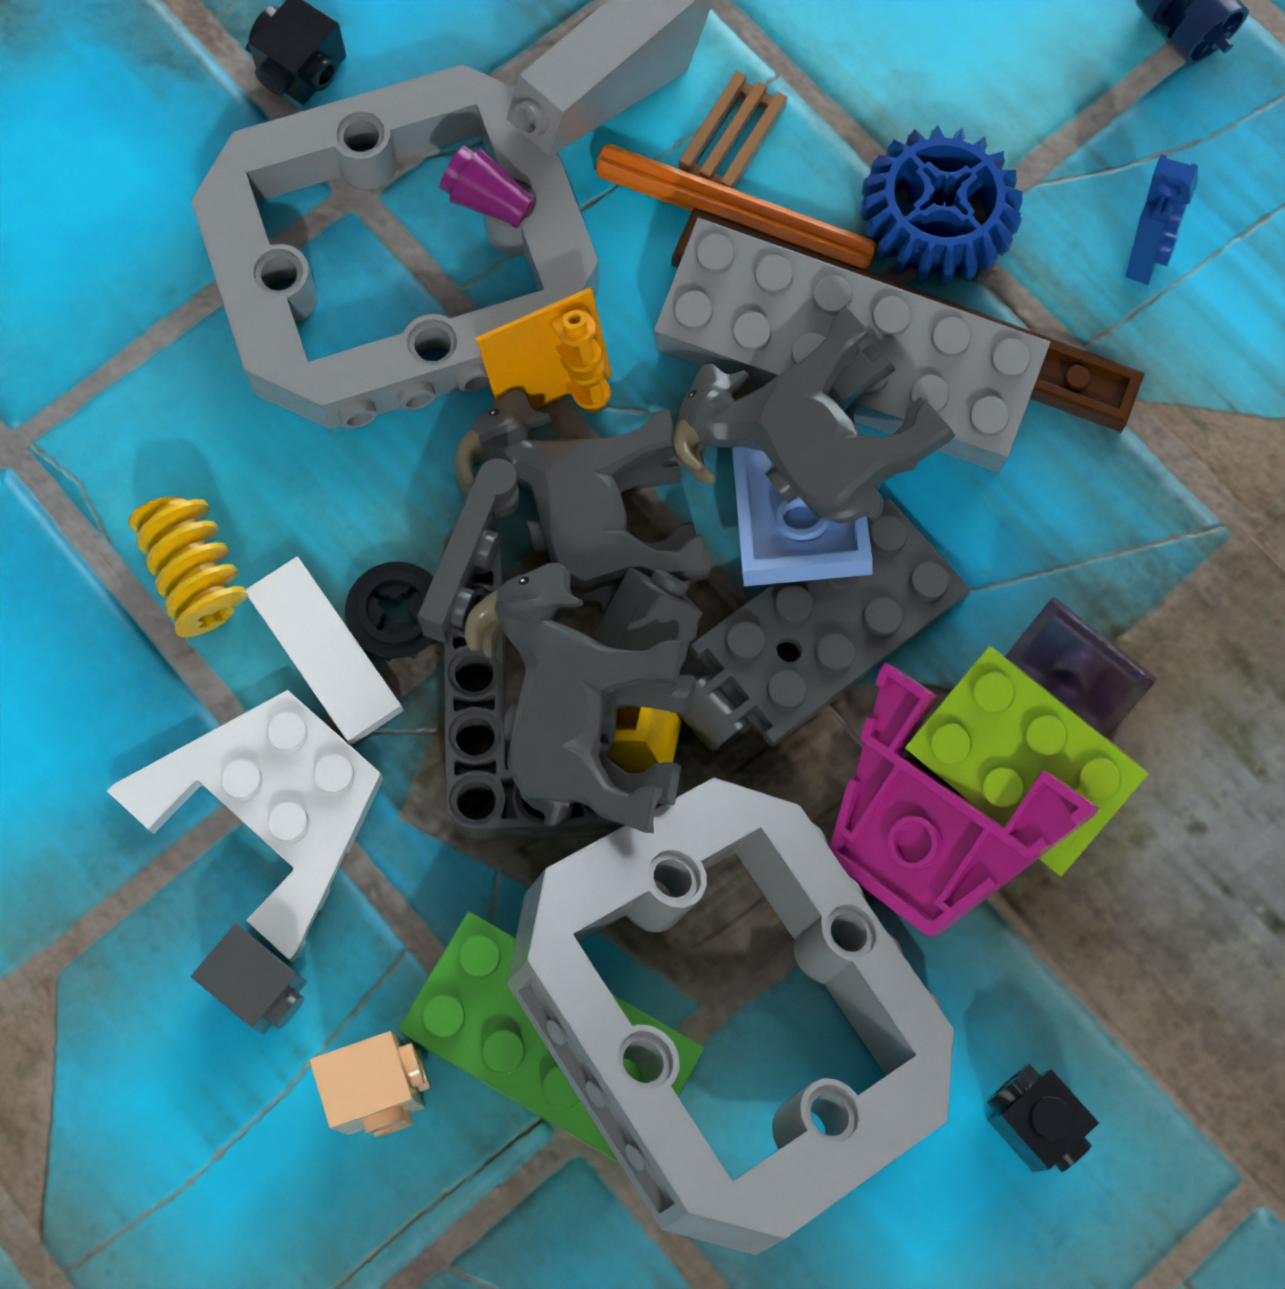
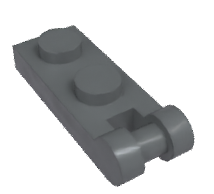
M495 458L488 460L480 467L417 616L423 636L448 644L455 626L464 628L468 615L474 608L477 592L471 590L479 567L488 570L496 556L501 537L500 533L495 532L500 517L509 516L515 512L519 506L520 496L516 471L513 465L505 459Z

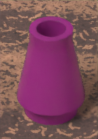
M465 145L452 158L439 185L441 190L450 195L449 202L504 221L516 229L526 218L535 200V196L525 191L481 148L474 152Z

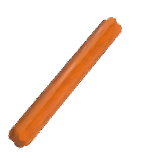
M612 144L604 145L598 156L595 168L596 174L599 178L691 212L695 207L860 269L868 270L874 258L876 243L861 235Z

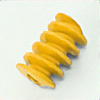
M169 496L149 501L136 508L129 516L128 525L137 533L136 543L138 548L147 555L146 566L150 573L156 576L155 587L157 592L163 598H167L165 600V610L173 620H176L175 633L182 638H192L206 634L226 623L234 614L235 608L247 599L248 592L243 586L225 588V586L237 578L239 572L233 564L216 566L227 557L229 550L223 542L209 543L218 535L220 529L214 521H201L209 513L210 507L204 499L186 500Z

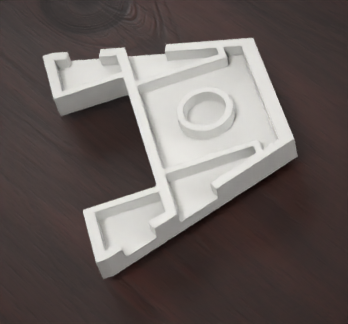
M286 690L118 781L107 792L150 832L155 834L200 786H204L293 868V871L246 921L288 960L294 963L304 949L307 942L305 938L318 911L322 910L331 891L330 885L346 852L349 853L384 778L373 765L289 690Z

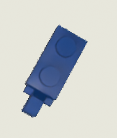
M1160 155L1152 176L1147 200L1140 216L1126 277L1148 285L1156 264L1168 266L1180 231L1178 230L1187 204H1190L1198 183V165L1193 163L1188 165L1168 159L1166 155Z

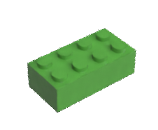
M468 911L397 1031L406 1039L620 1165L506 984L516 938ZM613 995L632 1026L638 1024L651 1025L663 1031L674 1042L679 1054L680 1069L671 1087L679 1098L705 1048ZM623 1058V1064L627 1073L633 1079L643 1082L641 1069L635 1062Z

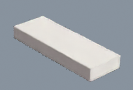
M298 556L246 589L248 598L350 746L404 711L395 695Z

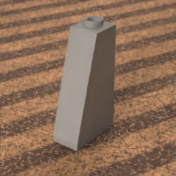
M608 0L519 74L507 120L549 157L687 72L714 0Z

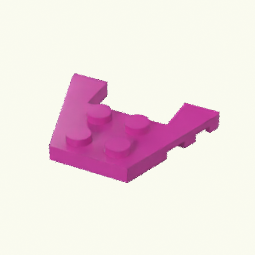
M884 663L879 670L875 684L880 688L872 717H866L860 741L864 745L854 780L848 779L829 848L850 878L926 936L938 937L1094 817L1100 807L1051 773L1042 771L1005 827L903 755L905 747L912 740L939 697L895 666Z

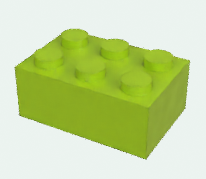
M989 646L905 747V749L974 806L1004 827L1042 771L1051 773L1100 808L1094 817L1039 858L1060 877L1064 875L1149 775L1145 768L993 646Z

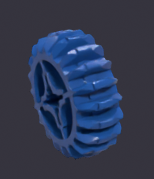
M937 125L931 131L929 139H925L914 129L908 135L906 145L894 139L887 148L886 156L878 155L873 161L870 175H868V178H865L861 193L864 196L861 202L860 216L861 220L867 222L865 228L866 238L879 241L877 247L879 260L891 256L897 257L895 263L897 275L910 266L917 269L916 275L919 284L928 278L929 272L938 273L943 287L951 282L954 271L968 282L975 276L978 267L988 272L995 265L998 255L1003 256L1010 249L1013 241L1012 236L1017 233L1022 220L1019 210L1023 202V191L1014 189L1018 180L1016 177L1017 170L1002 169L1005 162L1004 151L991 155L985 153L987 147L985 136L974 144H970L965 141L963 127L954 134L953 138H946L939 125ZM901 187L909 194L908 202L912 205L911 213L906 217L901 213L895 199V193ZM975 195L981 201L986 214V222L982 226L973 217L975 210L970 205V200Z

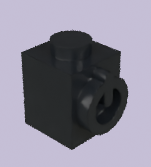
M286 0L281 7L277 5L267 7L255 20L250 30L249 42L245 48L247 52L252 54L256 66L255 75L261 84L273 94L282 96L285 93L303 106L317 90H324L332 82L338 66L347 57L339 23L304 0Z
M1029 1063L1006 1081L986 1101L994 1111L987 1121L1032 1172L1050 1170L1054 1165L1061 1172H1064L1081 1159L1092 1147V1144L1085 1136L1099 1122L1052 1069L1039 1074Z

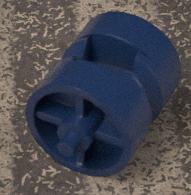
M1136 0V5L1157 29H1170L1167 41L1189 65L1202 61L1218 49L1224 54L1231 50L1233 44L1229 40L1243 25L1249 13L1248 8L1241 0Z

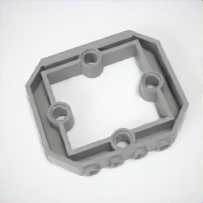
M462 64L237 130L231 134L192 197L191 202L241 362L255 395L330 430L341 426L348 429L359 428L374 421L377 415L399 408L417 410L431 404L438 396L457 390L474 392L489 386L475 337L591 287L595 297L599 290V261L560 156L557 152L549 157L507 120L515 87ZM481 136L488 155L525 191L535 196L529 213L517 229L504 221L485 214L484 220L487 239L494 249L505 255L525 256L537 292L453 318L435 313L422 315L412 320L405 328L404 333L308 362L296 324L306 320L315 310L318 301L316 286L308 262L302 252L286 244L270 245L257 202L343 177L353 187L364 190L376 189L386 184L393 177L397 167V160ZM365 145L374 146L372 149H370V150H368V151H364V152H357V151H355V149H357V148H359V147H361V146H365ZM282 280L295 281L291 287L285 290L276 291L271 289ZM440 348L449 352L438 361H428L421 358L425 352L431 349Z
M712 778L677 797L674 806L664 804L656 808L653 820L654 834L644 833L625 825L547 867L524 895L506 984L663 1231L758 1255L789 1237L947 1122L954 1028L943 1014L942 1007L936 996L925 988L905 959L899 942L885 930L867 904L861 887L845 872L828 847L823 832L810 821L801 806L727 781ZM736 853L795 940L794 956L800 969L810 979L826 986L886 1076L858 1095L849 1085L837 1079L823 1078L805 1087L785 1101L775 1112L772 1132L778 1150L732 1181L671 1087L680 1069L679 1054L674 1042L663 1031L651 1025H631L579 942L624 916L635 926L648 932L659 933L670 929L703 897L707 887V874L705 870ZM654 880L664 884L669 889L672 897L663 894L657 888ZM832 935L841 942L843 949L836 944ZM623 1058L636 1063L643 1074V1082L633 1079L627 1073L623 1064ZM811 1112L815 1113L822 1120L825 1134L820 1132L814 1125Z

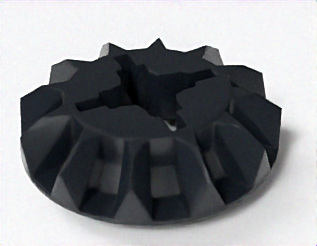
M387 562L372 567L356 580L347 596L345 618L349 631L364 652H370L389 662L393 658L409 657L415 659L419 652L429 645L436 644L437 640L423 636L417 618L434 578L428 571L412 563ZM377 598H381L386 603L390 601L394 605H399L404 599L408 600L410 598L411 602L408 604L407 610L415 626L413 627L409 623L404 624L396 620L390 626L386 625L383 627L387 616Z

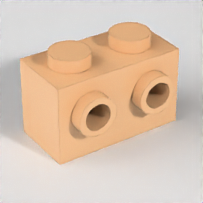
M392 1031L309 1059L330 1129L347 1135L365 1130V1134L373 1133L374 1138L413 1125L410 1113L425 1108L421 1091L430 1089L431 1083L422 1054L419 1049L415 1050L413 1043L406 1045Z

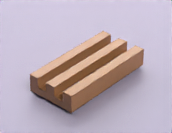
M736 71L679 159V169L735 189L785 110L787 96L778 91L775 96L766 93V85L756 81L753 86L746 82V75ZM739 97L744 99L741 107L704 165L697 164ZM757 106L764 109L763 115L725 175L722 177L715 172Z

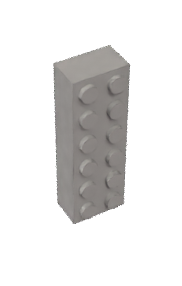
M697 218L654 328L657 351L702 367L714 364L725 374H734L743 370L747 371L749 379L746 383L762 387L781 373L801 362L827 338L833 319L846 304L870 333V336L858 345L861 349L860 351L862 352L871 342H874L892 362L896 370L858 396L845 412L853 411L854 421L893 435L903 425L907 408L919 397H922L924 401L927 400L955 434V437L949 443L936 451L996 473L1000 472L1010 454L1051 343L1050 341ZM854 356L846 363L845 366L849 365Z

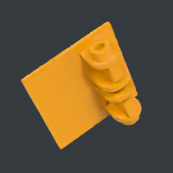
M591 287L475 337L495 403L506 393L518 390L525 393L531 408L537 410L572 395L578 406L589 413H597L602 411L610 400L611 390L606 379L612 376Z

